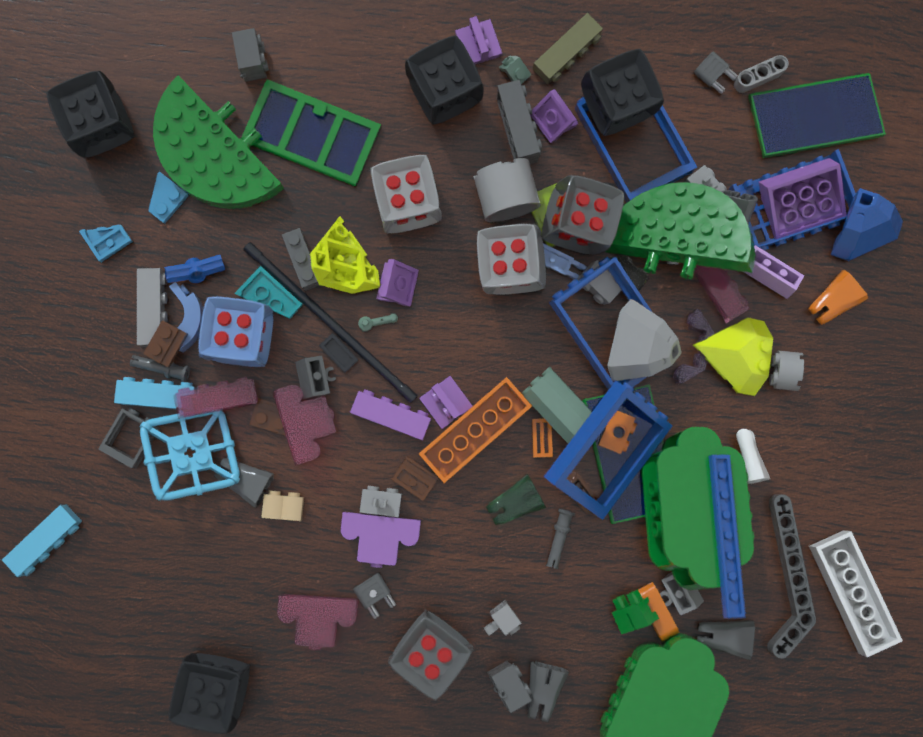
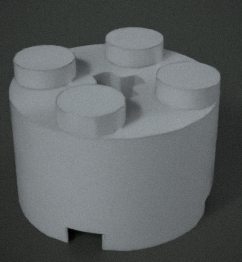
M778 350L775 355H772L771 366L774 367V372L770 374L769 385H772L774 389L799 391L801 386H797V383L802 381L804 372V359H800L803 353Z

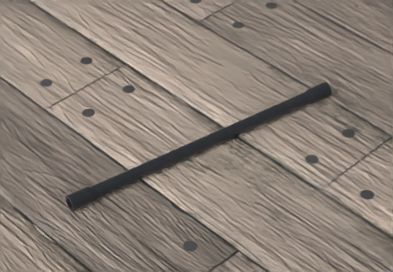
M249 242L243 250L254 261L265 268L387 380L410 404L416 399L418 395L407 384L397 378L265 257L263 252L252 242Z

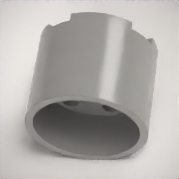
M516 158L513 160L514 163H501L500 161L478 170L477 175L473 176L485 221L499 222L517 218L541 206L528 159Z

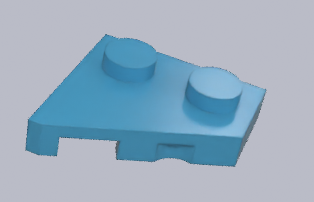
M159 171L149 212L165 224L189 195Z
M113 225L107 228L98 227L92 230L82 229L79 231L99 262H103L133 242L122 225Z

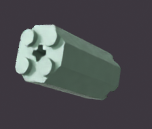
M549 367L541 374L543 377L537 376L530 383L531 386L522 392V395L569 444L592 411Z

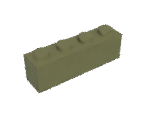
M587 13L534 62L532 70L547 85L552 81L556 82L562 76V71L565 69L569 70L575 64L574 60L578 56L583 57L591 44L595 45L600 41L603 28Z

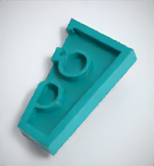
M261 266L234 293L246 300L267 304L273 309V312L289 319L303 306L301 302Z

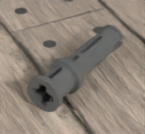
M132 355L131 358L134 360H130L131 367L161 373L169 379L173 377L181 379L182 382H187L190 375V366L188 365L184 367L173 362L170 368L155 360L137 355Z
M560 508L558 509L559 517L557 524H554L556 532L546 566L551 568L553 564L555 569L559 568L566 535L571 532L570 524L572 517L575 516L574 512Z

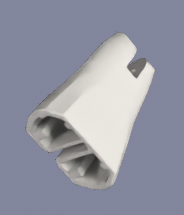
M748 429L739 430L736 437L745 461L746 472L748 473L747 484L769 480L770 476L759 454L754 433Z

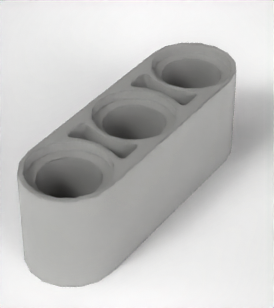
M778 55L742 71L734 81V88L736 91L744 93L780 77L788 67L789 62L787 58ZM774 64H778L781 69H777ZM758 71L762 72L765 77L759 76ZM741 79H745L748 84H743Z

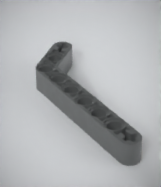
M775 494L769 499V508L792 615L770 639L767 648L772 655L778 658H786L816 623V617L792 503L788 496ZM782 500L783 504L777 506V502ZM783 517L787 519L785 527H782L780 524ZM789 536L791 544L787 547L784 540ZM791 556H794L795 564L791 566L789 564V558ZM798 575L799 583L794 585L793 577ZM802 594L804 600L801 604H798L797 597ZM806 614L808 617L807 622L802 624L801 617ZM794 629V630H795V635H794V637L789 638V637H788V632H789V630ZM777 645H780V651L776 648Z

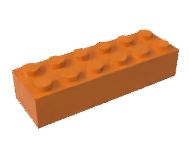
M506 377L424 448L419 455L442 482L445 483L529 410L532 405Z

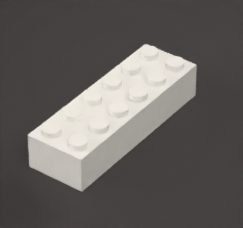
M843 530L810 545L809 548L858 653L869 657L902 642L903 640L852 532Z

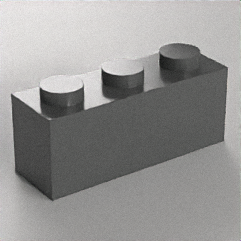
M298 228L282 234L302 289L307 291L320 286L312 271L310 251L301 229Z

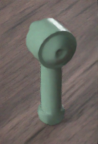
M391 313L388 316L374 319L362 317L358 325L362 331L368 332L373 326L397 322L398 316L395 313Z

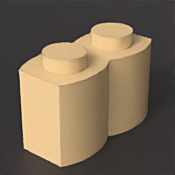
M269 491V494H264L262 518L302 521L304 497H300V493L288 492V496L280 495L281 491Z

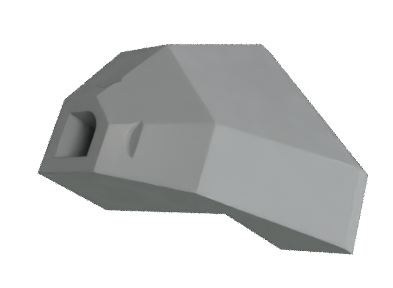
M630 299L620 311L607 365L611 379L619 381L649 377L672 366L682 353L678 337L663 319L635 300Z

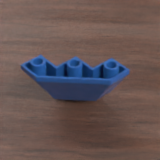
M860 188L853 196L843 229L835 240L831 255L850 261L897 240L903 220L896 206L881 195Z

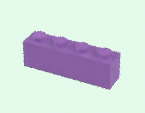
M365 389L363 392L358 391L350 411L351 414L423 441L431 421L428 413L418 410L417 413L410 411L411 407L402 403L399 406L392 404L393 400L384 396L381 399L374 397L375 393Z

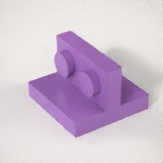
M476 16L469 19V26L455 30V35L464 44L474 64L502 56V51L490 19L478 22Z
M555 89L551 90L533 108L530 115L550 143L556 141L564 132L575 128L579 124Z
M389 259L388 263H384L376 299L411 307L419 270L397 260Z
M451 376L431 387L430 391L419 398L441 429L473 407Z

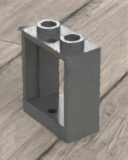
M129 408V410L121 409L98 450L130 468L137 469L145 456L143 446L140 447L135 458L115 448L112 444L128 417L140 424L150 420V418H141L139 416L140 412ZM157 426L152 427L158 431L160 430V428ZM148 433L150 444H152L155 437Z

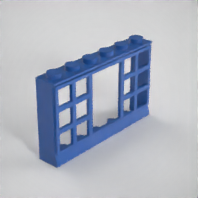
M839 149L828 156H819L813 161L807 163L804 161L789 169L786 167L771 175L770 173L765 174L760 179L754 181L752 179L747 180L739 186L733 184L728 189L740 192V196L742 194L754 195L753 193L760 191L759 181L830 158L840 164L844 199L847 201L849 208L853 196L856 194ZM756 204L753 212L756 213L759 225L752 227L751 222H749L748 226L753 236L754 246L756 245L766 251L769 249L768 246L775 244L778 247L786 244V240L792 238L793 241L802 239L806 233L810 232L811 235L821 232V228L827 226L829 229L835 228L840 225L839 222L845 221L847 216L779 239H770L766 226H769L770 223L769 221L764 223L759 211L764 209V205L758 206ZM761 228L766 241L758 243L754 230Z

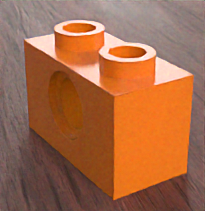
M617 410L606 425L598 446L617 454H621L622 451L626 452L630 441H627L629 433L633 434L637 423L634 422L636 418ZM616 427L623 429L624 435L622 438L614 436L613 430Z

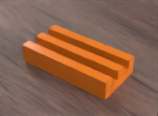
M532 419L533 458L553 457L552 426L545 419ZM536 423H540L541 453H537ZM544 423H547L548 453H545Z

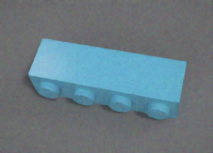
M123 377V380H117L114 399L116 404L196 410L198 388L193 387V383L181 382V385H173V381L162 380V384L154 383L155 380L143 379L142 382H136L135 378Z
M67 504L58 506L9 552L2 561L17 577L30 575L36 569L34 566L38 562L42 563L50 556L49 552L53 548L57 549L65 542L64 538L68 534L72 535L79 529L78 525L82 520Z

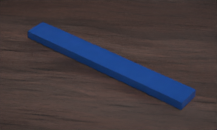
M710 455L709 467L723 618H744L746 616L730 455Z

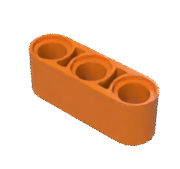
M651 582L638 589L642 598H649V608L652 612L656 611L659 617L658 620L652 623V626L661 642L678 634L679 630L654 583Z

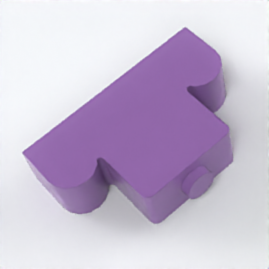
M343 512L341 534L348 540H353L359 536L358 562L371 563V567L382 568L383 564L395 565L397 563L399 541L406 546L416 544L419 539L421 520Z

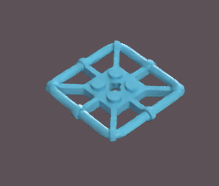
M208 407L188 412L178 411V414L153 418L141 423L140 437L145 455L144 464L148 468L152 491L157 500H173L195 494L199 496L204 492L238 484L240 475L234 451L235 443L231 439L227 419L221 407ZM212 415L202 431L188 434L185 420ZM219 419L224 442L209 446L207 433L216 420ZM180 421L183 435L168 437L152 427ZM148 433L167 444L168 455L153 457ZM188 449L195 451L192 458L184 455ZM226 449L232 473L214 464L211 452ZM171 461L173 473L163 488L160 489L155 464ZM212 470L226 478V480L200 485L197 472ZM192 473L195 487L168 492L178 476Z

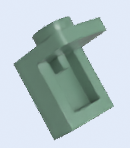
M508 56L499 67L501 71L508 75L511 81L520 80L521 84L532 75L521 58L517 56Z

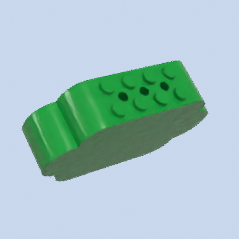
M690 427L668 437L662 446V451L652 454L642 467L649 557L659 569L672 571L678 585L687 590L721 587L709 467L710 455H730L740 565L746 564L751 559L754 551V532L751 525L752 513L749 505L750 493L747 486L748 473L746 472L745 461L736 449L722 446L718 435L706 427Z
M678 633L665 640L662 645L656 642H644L637 646L632 656L628 657L625 662L624 668L626 670L624 675H620L616 684L618 688L616 693H612L609 699L610 707L608 712L605 711L602 715L600 737H712L729 696L727 681L714 670L715 659L712 651L697 639L682 633Z

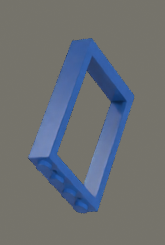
M584 97L577 101L575 112L618 189L624 192L626 203L647 190L674 183L696 170L697 166L662 105L660 110L653 116L681 166L630 192L586 114L589 108Z
M605 257L600 260L598 267L585 271L583 278L579 281L575 279L567 285L568 289L556 292L552 296L553 300L549 302L608 390L614 382L565 312L561 303L608 269L628 301L630 299L635 300L651 311L616 257ZM646 377L619 380L617 382L622 385L626 382L631 387H634Z
M617 381L613 383L544 476L553 485L602 520L672 428V425L667 421L668 417L660 411L657 413V408L650 402L645 403L646 398L638 392L634 394V388L626 382L623 385ZM627 398L654 420L655 423L596 501L567 480V477Z

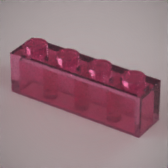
M696 265L694 274L725 323L750 309L748 307V300L745 296H741L737 290V283L730 279L727 269Z
M247 377L238 378L233 383H228V381L217 382V386L209 387V384L197 386L196 390L182 388L173 396L178 419L253 405L258 402L254 380H247Z

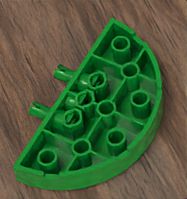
M178 75L169 84L160 98L153 124V138L158 158L172 180L194 199L210 206L227 209L251 207L262 201L265 202L284 189L281 182L250 151V147L262 138L260 133L253 128L242 139L238 138L224 124V121L236 111V108L227 101L217 112H213Z
M687 182L661 185L647 190L627 202L623 206L614 241L610 248L605 251L606 253L647 258L643 270L649 274L650 272L652 274L656 273L659 260L684 263L680 276L685 279H693L696 265L753 273L755 264L753 236L745 216L736 203L717 189L703 184Z

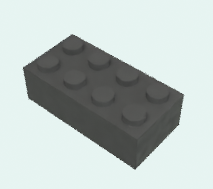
M520 80L497 85L496 100L513 159L525 158L529 160V164L537 163L539 156H541L542 144L540 139L536 138V123L531 121L532 109L530 103H526L525 100L527 96L525 86H521Z

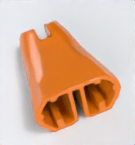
M842 270L826 290L811 304L808 310L813 315L825 306L828 310L816 319L820 325H823L868 299V296L854 277L846 270Z

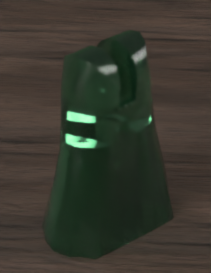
M528 474L486 506L489 514L498 511L501 507L504 509L503 513H499L492 519L495 525H500L546 508Z

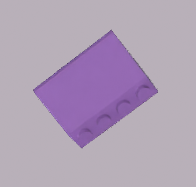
M830 158L759 181L761 199L775 239L847 216L840 164Z

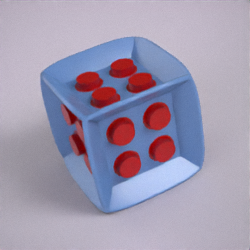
M208 297L203 309L200 327L199 356L205 360H213L225 364L265 367L272 337L273 309L267 304L250 300Z

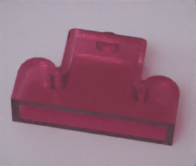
M296 385L275 389L273 397L295 466L315 460L320 454V447L314 440L330 436L336 431L333 420H335L333 410L329 409L324 396L301 402L303 392Z
M280 594L278 597L277 615L283 623H291L296 619V645L309 646V649L321 650V647H333L336 644L338 623L343 627H350L354 624L358 616L359 599Z

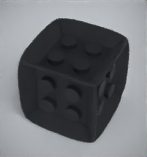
M456 35L444 38L410 56L405 62L406 76L409 79L414 95L426 117L433 125L447 121L469 110L483 99L484 87L478 70L464 44Z
M633 49L599 63L588 70L581 81L584 99L603 136L615 134L656 114L664 103L659 82L646 55L641 49Z
M91 71L64 81L46 92L48 104L56 124L70 149L78 156L85 158L104 153L130 141L134 137L133 128L124 105L115 91L112 82L103 72Z
M191 653L182 660L175 680L169 707V721L179 726L205 732L230 733L236 727L243 707L250 665L238 660L211 654Z

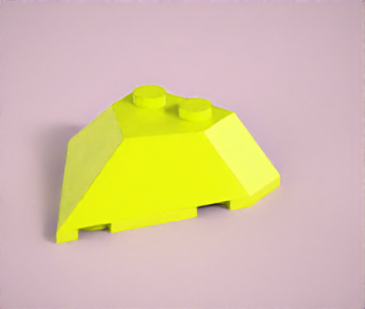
M340 216L310 253L312 271L319 285L351 294L379 288L380 280L375 265H370L366 259V252L352 232H348L343 226L344 221Z
M745 318L741 322L731 325L702 342L693 345L705 355V359L723 379L729 381L736 393L755 396L769 377L773 337L764 321Z

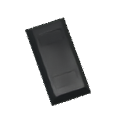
M334 333L329 335L319 345L344 373L359 361Z

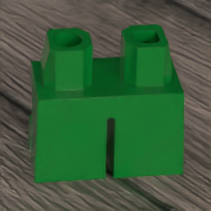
M638 589L626 595L630 603L627 602L624 594L612 600L616 607L612 614L621 634L647 627L659 619L656 611L652 612L648 606L649 598H642Z

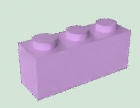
M755 245L753 273H745L788 299L797 290L804 275Z

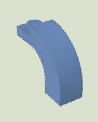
M174 282L169 287L184 307V318L177 328L188 334L179 350L185 352L199 338L203 306L195 293H191L188 296L190 293L183 284L180 286Z

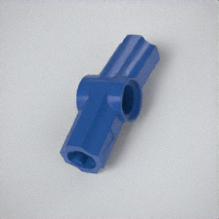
M219 254L203 260L190 258L185 264L164 267L167 283L184 280L199 283L205 279L206 275L223 271L225 267Z

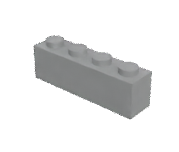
M160 268L137 269V345L140 347H147L161 321L167 322L168 315L165 311V304L168 301L167 293L165 292L167 281L165 271Z

